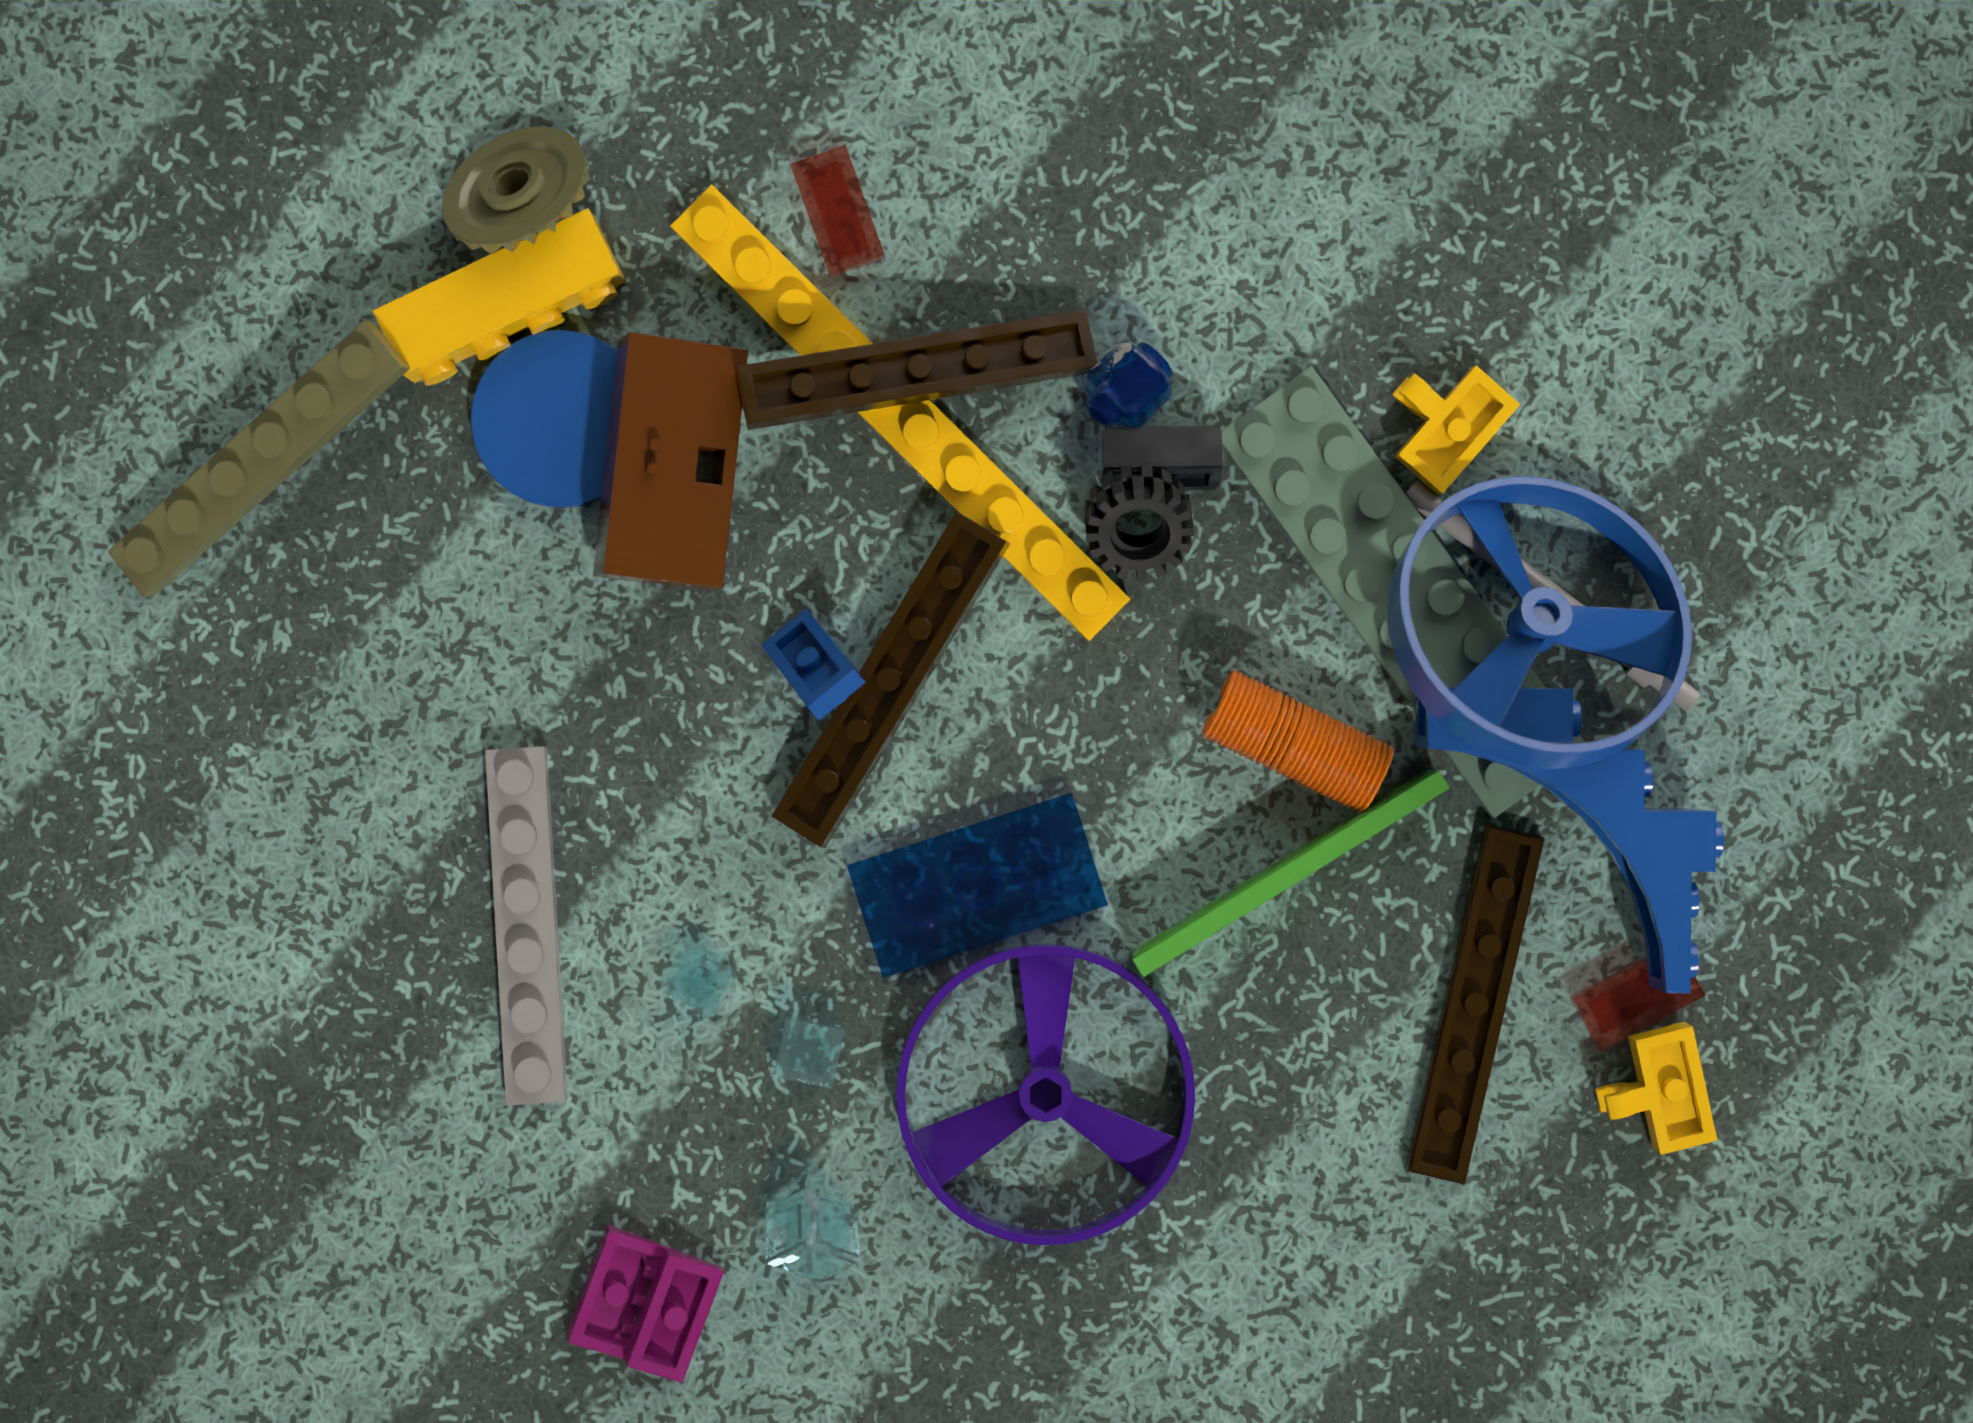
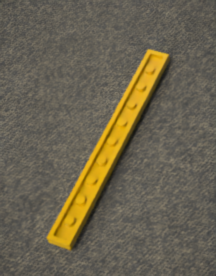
M712 184L670 225L672 230L799 356L873 344ZM930 400L857 412L956 511L1009 542L1010 546L1003 555V558L1088 642L1131 600Z

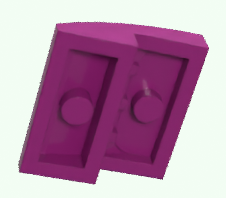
M607 1225L565 1335L567 1342L624 1359L626 1366L683 1383L724 1270L722 1267ZM649 1279H652L647 1290L646 1296L644 1297L643 1294L646 1289L647 1283ZM638 1307H641L640 1312H639L638 1317H637V1320H636L635 1325H634V1324H632V1323H633V1321H634V1318H635V1315H636V1313H637Z

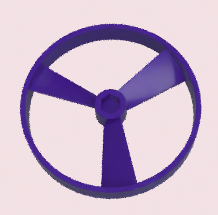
M1051 943L1026 944L1006 948L972 962L947 980L928 1000L908 1035L901 1056L896 1090L897 1114L904 1144L915 1169L931 1192L951 1212L985 1233L1005 1240L1033 1245L1068 1244L1102 1235L1122 1225L1151 1203L1165 1187L1175 1172L1190 1137L1195 1108L1194 1074L1184 1037L1176 1021L1162 1000L1136 974L1120 963L1084 948ZM1018 958L1031 1069L1021 1079L1019 1089L913 1132L907 1108V1075L911 1054L924 1024L940 1002L960 983L989 966ZM1075 958L1100 965L1127 980L1148 998L1166 1022L1174 1039L1183 1073V1109L1176 1137L1072 1093L1069 1079L1060 1070V1062ZM1062 1118L1147 1185L1132 1200L1113 1213L1080 1226L1054 1230L1025 1229L992 1220L965 1205L944 1187L947 1182L1031 1119L1050 1122Z

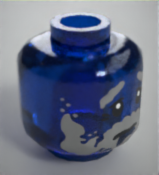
M1140 342L1137 346L1131 343H1119L1088 372L1084 384L1090 400L1086 403V407L1094 419L1105 428L1113 427L1114 425L1119 427H1142L1170 399L1172 386L1169 379L1173 376L1172 369L1157 350L1144 342Z

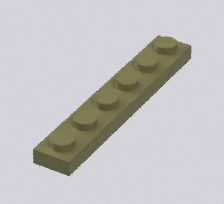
M364 320L107 552L142 597H153L404 375L410 367L375 323Z

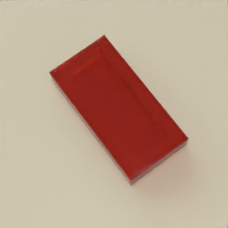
M846 144L791 163L795 180L830 278L885 259L883 248Z
M1645 956L1571 995L1569 998L1596 1049L1602 1051L1706 995L1696 977L1691 978V993H1665L1649 987Z

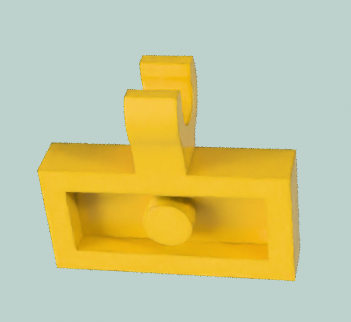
M1477 365L1469 369L1444 399L1414 373L1410 378L1407 377L1392 395L1412 413L1422 418L1424 422L1394 457L1437 495H1441L1520 406V403Z
M1681 1022L1628 1036L1638 1082L1613 1083L1595 1088L1599 1112H1607L1608 1118L1615 1120L1644 1111L1652 1148L1660 1155L1718 1141L1693 1026L1686 1022Z

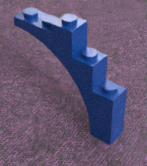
M1447 687L1451 692L1455 689ZM1519 688L1500 728L1537 741L1573 744V737H1578L1581 731V706L1579 701H1573V689ZM1416 696L1415 747L1463 752L1507 766L1547 788L1584 820L1611 854L1632 895L1645 939L1649 987L1665 993H1691V978L1697 976L1699 969L1698 948L1695 942H1691V918L1697 917L1700 906L1699 889L1697 884L1692 882V872H1716V858L1721 857L1724 849L1723 827L1720 822H1716V811L1698 808H1644L1645 797H1650L1653 788L1652 766L1650 762L1645 761V750L1623 749L1601 761L1571 768L1546 769L1519 765L1491 756L1454 735L1424 707Z

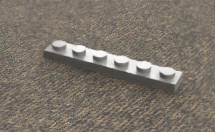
M547 746L485 750L506 1106L566 1102L568 1100Z

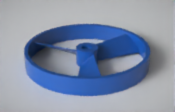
M1513 476L1480 482L1459 491L1436 507L1423 521L1402 552L1389 586L1387 621L1390 640L1400 669L1414 694L1424 707L1454 735L1469 745L1507 762L1549 769L1584 766L1606 759L1631 745L1662 716L1675 699L1687 673L1692 645L1691 617L1682 584L1674 567L1652 536L1636 520L1605 498L1570 483L1533 476ZM1519 503L1553 508L1571 514L1588 523L1614 543L1630 559L1648 584L1659 610L1570 605L1567 598L1557 590L1549 587L1532 589L1500 504ZM1461 513L1521 601L1508 615L1506 627L1509 636L1451 692L1434 672L1417 639L1409 605V582L1415 554L1421 541L1438 525ZM1555 643L1664 676L1656 701L1646 717L1630 729L1606 739L1580 744H1558L1525 738L1500 728L1537 653L1550 650Z

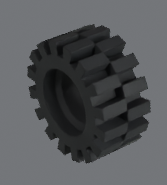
M1131 464L1121 466V478L1116 479L1113 473L1109 471L1102 476L1103 488L1095 483L1090 490V500L1085 502L1086 542L1089 544V552L1093 559L1099 557L1100 567L1106 572L1115 564L1116 577L1127 579L1129 570H1136L1137 581L1147 580L1146 570L1154 568L1158 578L1167 574V561L1176 568L1183 562L1182 551L1189 554L1192 547L1191 536H1194V523L1189 494L1185 495L1184 485L1179 479L1172 483L1171 472L1161 468L1157 477H1154L1152 465L1141 464L1140 474H1132ZM1135 509L1151 510L1158 513L1162 518L1161 525L1156 530L1144 535L1123 533L1117 528L1116 522L1122 514Z

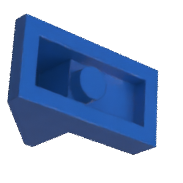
M807 608L761 645L818 720L822 719L836 706L842 704L853 692L866 683L859 674V671Z

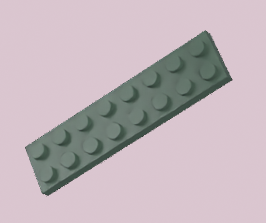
M1310 366L1222 430V448L1409 706L1416 713V695L1400 669L1390 640L1387 621V601L1389 586L1396 564L1424 519L1318 373ZM1431 531L1421 541L1411 569L1409 582L1411 618L1419 644L1434 672L1446 687L1456 688L1508 635ZM1531 667L1520 688H1546ZM1580 734L1578 737H1573V744L1586 743ZM1442 750L1491 818L1497 817L1540 786V784L1507 766L1463 752Z

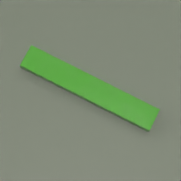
M1425 769L1370 803L1364 812L1354 813L1131 951L1130 958L1143 977L1147 976L1450 789L1439 770Z

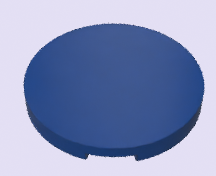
M552 330L539 332L516 341L510 347L503 350L490 363L483 373L474 394L471 410V429L481 461L488 472L505 489L525 501L553 508H575L601 500L617 351L614 348L584 333Z

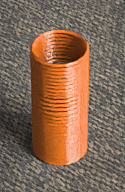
M1237 670L1230 672L1220 690L1221 700L1214 714L1212 712L1205 721L1201 732L1202 738L1206 737L1208 741L1212 740L1218 746L1223 745L1224 749L1233 750L1234 754L1239 753L1245 759L1250 758V761L1256 760L1257 765L1262 763L1264 768L1269 766L1270 771L1275 770L1276 774H1282L1283 777L1287 776L1288 780L1298 781L1299 785L1303 784L1304 787H1309V790L1314 789L1315 793L1319 792L1320 795H1325L1326 798L1330 797L1336 803L1341 802V805L1352 808V811L1364 812L1374 799L1386 776L1394 754L1393 745L1388 746L1387 742L1383 743L1382 740H1377V737L1372 738L1371 734L1367 735L1366 732H1361L1360 729L1356 730L1355 727H1350V724L1345 725L1344 721L1335 720L1334 716L1329 717L1328 714H1324L1323 711L1318 712V709H1313L1308 704L1303 705L1302 701L1296 702V699H1290L1289 695L1283 696L1282 691L1275 692L1274 688L1270 689L1269 685L1264 686V683L1259 684L1258 680L1254 681L1253 677L1248 678V675L1243 676L1242 672L1237 673Z

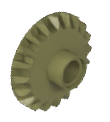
M528 127L503 134L481 146L457 168L443 195L442 214L444 221L457 241L462 240L471 250L482 247L489 254H492L503 246L513 252L519 243L524 240L535 245L538 234L545 230L556 232L555 222L560 218L573 216L572 204L585 198L583 186L591 179L586 167L589 161L578 141L565 131L556 128Z

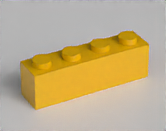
M587 208L555 223L556 232L545 230L538 234L535 245L524 240L519 243L513 252L506 248L498 250L373 310L372 312L383 335L410 367L403 376L413 383L423 380L426 386L440 383L455 375L458 371L455 364L475 354L478 360L495 357L511 346L508 338L527 329H530L532 335L549 331L564 322L563 312L582 303L585 309H593L613 300L618 295L615 287L626 283V280L597 219L590 209Z

